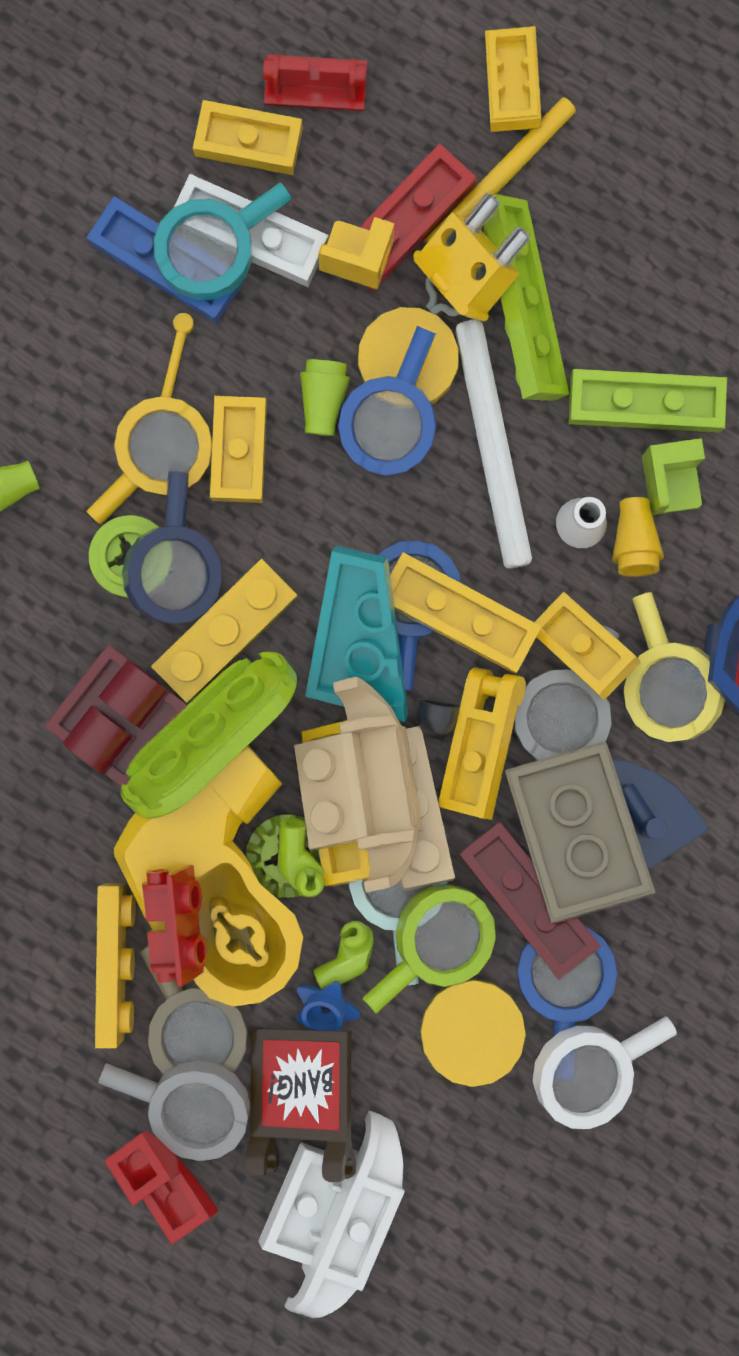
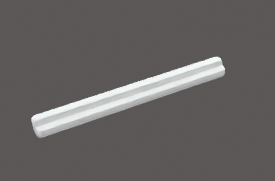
M478 320L464 321L457 324L455 334L503 563L506 568L523 567L530 564L532 555L483 323Z

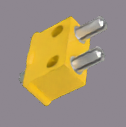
M486 193L467 217L452 212L422 251H415L413 255L414 262L427 276L425 285L430 295V300L426 307L432 314L437 315V313L443 311L449 316L462 315L485 322L488 320L489 310L519 276L520 273L511 262L530 240V235L526 230L516 227L499 248L481 230L483 225L500 206L498 199L494 195ZM433 284L438 288V290L444 295V297L450 302V304L454 308H451L447 304L443 303L436 305L437 292L435 291Z

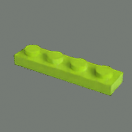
M494 194L500 206L484 224V233L490 241L499 248L516 227L525 229L530 235V240L511 262L520 274L501 296L505 316V330L510 339L516 366V381L521 389L522 399L558 400L570 394L528 202L523 199Z

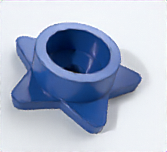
M335 980L322 989L306 984H301L297 988V993L304 1007L297 1016L296 1021L304 1024L310 1030H340L343 1022L360 1018V1009L343 998L342 986L339 981ZM321 1006L327 1007V1008H329L330 1010H329V1011H325V1010L322 1009Z

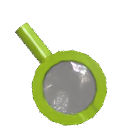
M451 884L430 886L413 896L402 910L395 931L397 951L403 961L362 999L377 1014L417 976L426 983L446 987L462 984L478 974L490 959L496 940L494 918L486 904L469 890Z

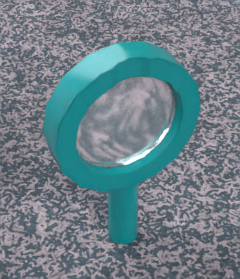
M279 182L237 213L230 206L212 199L189 200L174 207L160 221L154 237V257L165 282L177 293L195 300H215L233 292L246 278L252 263V241L249 230L291 201V196L283 184Z

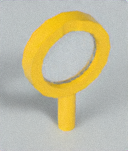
M164 396L143 400L128 410L117 427L114 444L118 465L124 473L87 510V513L102 525L138 487L147 492L167 495L168 472L170 471L189 473L188 488L200 481L210 466L212 457L210 428L201 414L182 400Z

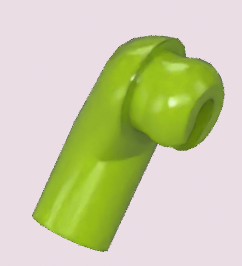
M296 818L284 819L280 821L279 872L300 895L308 898L315 897L324 888L323 874L325 872L305 848L306 823Z
M350 921L343 926L340 932L341 941L337 958L313 969L321 989L335 980L339 981L342 985L366 972L374 946L373 933L367 925L360 921Z

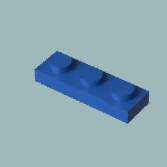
M114 196L86 237L89 244L217 325L244 284V281L233 292L215 300H195L177 293L165 282L154 257V237L159 224ZM176 234L174 235L170 245V259L174 268L181 275L195 281H211L228 271L229 268Z

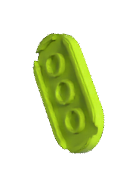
M277 652L259 653V656L262 658L251 663L248 658H245L229 666L136 754L126 771L130 780L127 785L122 784L121 797L138 816L142 818H157L185 805L278 717L290 702L297 685L295 671L281 654Z

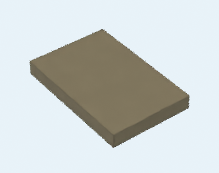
M606 741L505 770L551 924L649 897L656 893Z

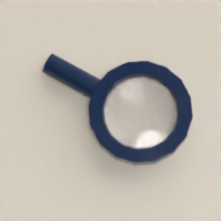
M168 472L165 527L154 528L138 537L126 553L122 569L124 591L133 607L148 619L165 624L191 622L205 614L217 599L222 582L220 558L211 542L196 530L186 528L189 473Z

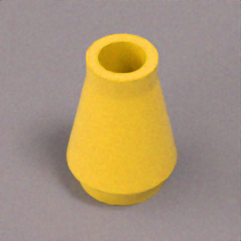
M644 497L623 499L619 502L620 515L612 561L618 565V573L623 576L640 577L655 574L660 570L659 561L664 558V554L651 513L650 500Z

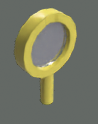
M652 592L641 594L632 600L649 650L639 655L638 659L641 663L626 678L624 685L626 709L635 725L650 737L666 742L694 739L710 730L720 717L725 699L708 682L711 657L700 648L682 643H669Z

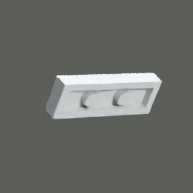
M189 174L174 207L189 200L212 199L230 206L237 213L253 201ZM274 212L249 230L252 241V263L309 287L319 265L318 252L321 244L327 245L329 235ZM196 219L183 225L180 231L237 255V241L233 232L223 223L212 219Z

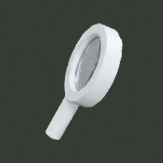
M665 1016L621 1043L609 1033L595 1026H574L560 1031L544 1045L535 1061L532 1081L539 1102L555 1121L572 1129H591L609 1122L623 1109L632 1092L634 1071L631 1061L677 1035L674 1025Z

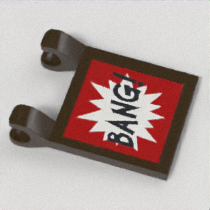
M252 1028L251 1129L245 1156V1172L248 1175L262 1177L266 1173L277 1171L279 1167V1153L275 1138L327 1141L322 1162V1177L324 1180L339 1183L355 1175L356 1159L351 1142V1031Z

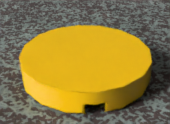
M400 307L381 314L367 327L359 344L358 368L363 383L386 376L397 377L415 329L419 326L436 333L416 386L424 391L432 404L436 403L449 391L458 370L459 348L452 330L437 315L421 308ZM383 391L373 394L379 402L396 410L417 409L414 403L401 393Z
M476 979L467 980L462 984L446 986L436 992L424 1010L420 1030L424 1053L434 1069L453 1083L471 1087L494 1083L508 1074L522 1054L526 1036L522 1013L510 994L492 982Z

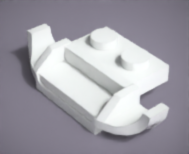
M368 1110L365 1117L366 1131L359 1152L354 1150L356 1173L352 1178L344 1179V1181L339 1183L325 1181L322 1177V1162L325 1150L303 1142L298 1147L258 1240L262 1250L303 1263L302 1269L306 1276L302 1286L294 1298L288 1297L284 1306L291 1312L311 1318H320L344 1305L356 1290L363 1291L405 1192L402 1188L403 1158L398 1133L393 1121L380 1114Z

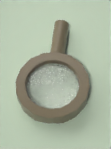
M146 947L139 951L150 970L149 947ZM151 972L166 999L158 1007L149 1025L148 1047L156 1067L164 1075L165 1072L180 1063L201 1060L219 1064L234 1072L238 1068L247 1049L248 1027L239 1006L232 1007L208 998L199 986L184 989L183 986H177V980L166 983L157 982L156 973ZM192 1083L181 1086L189 1088H206L210 1085Z

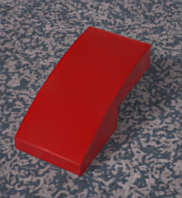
M147 1130L104 1160L131 1205L134 1206L143 1200L171 1245L219 1211L186 1166L170 1149Z

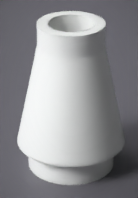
M594 497L575 498L566 502L559 510L556 518V528L561 539L575 548H588L597 544L603 538L607 528L606 510L603 503ZM579 511H587L588 517L594 518V523L584 522L579 515Z

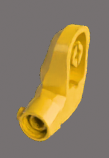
M249 746L243 749L194 798L179 809L157 818H142L135 813L114 847V857L144 917L145 907L142 883L147 882L146 872L168 869L170 874L188 865H194L195 880L199 882L202 891V905L198 916L200 935L204 936L207 943V960L203 967L204 973L193 980L208 998L232 1007L260 1003L283 989L298 968L303 935L295 914L258 882L250 862L240 847L233 842L242 822L249 824L282 785V782ZM165 921L148 922L153 930H166Z

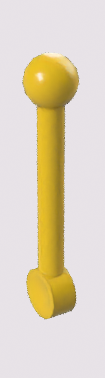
M180 313L173 320L177 333L161 394L164 397L171 398L186 334L190 333L194 327L193 319L187 313ZM163 411L158 412V414L166 416L169 415L170 412Z

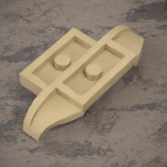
M356 676L333 682L334 693L342 700L347 715V722L339 723L341 734L294 745L309 849L320 850L358 842L359 850H368L370 873L368 879L364 881L366 893L397 885L411 864L415 854L418 832L423 831L406 727L400 724L393 709L384 698L368 683Z

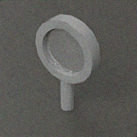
M603 626L616 639L619 638L620 635L616 631L609 627ZM551 670L530 680L526 685L524 699L517 707L513 725L514 733L521 747L536 761L604 742L607 740L612 725L610 704L607 698L603 700L572 670Z
M201 1060L180 1063L165 1072L157 1083L106 1063L98 1083L150 1103L148 1118L153 1134L168 1149L181 1158L196 1161L220 1158L235 1149L246 1132L251 1108L247 1089L233 1072L219 1064Z

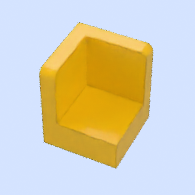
M374 217L371 229L367 230L342 221H336L327 245L321 244L318 252L319 270L378 289L394 243V223Z

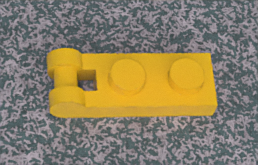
M473 667L470 670L464 687L438 804L440 808L492 820L517 707L522 703L525 696L526 682L524 677L513 674L497 677L493 675L491 670ZM489 696L496 697L493 712L483 710L485 700Z

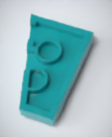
M336 545L331 553L305 697L344 707L340 697L334 693L333 682L357 676L368 683L384 698L393 709L399 721L405 722L408 716V707L388 558Z

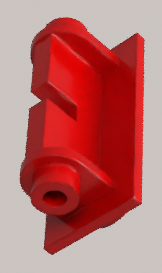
M280 54L267 55L263 65V79L266 80L264 105L364 111L367 61L354 58L348 60L282 56Z
M188 865L170 874L168 869L147 871V882L142 883L146 922L165 921L166 930H151L147 932L150 971L156 973L157 982L160 983L177 980V986H184L204 973L203 967L207 960V943L204 936L200 935L198 912L202 905V891L199 882L195 880L194 865Z

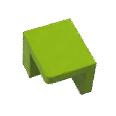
M702 438L651 445L642 455L652 515L698 509L702 505L696 469L705 459Z

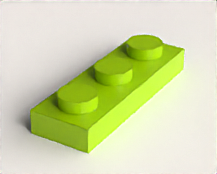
M573 369L570 378L568 424L721 433L725 429L727 377Z

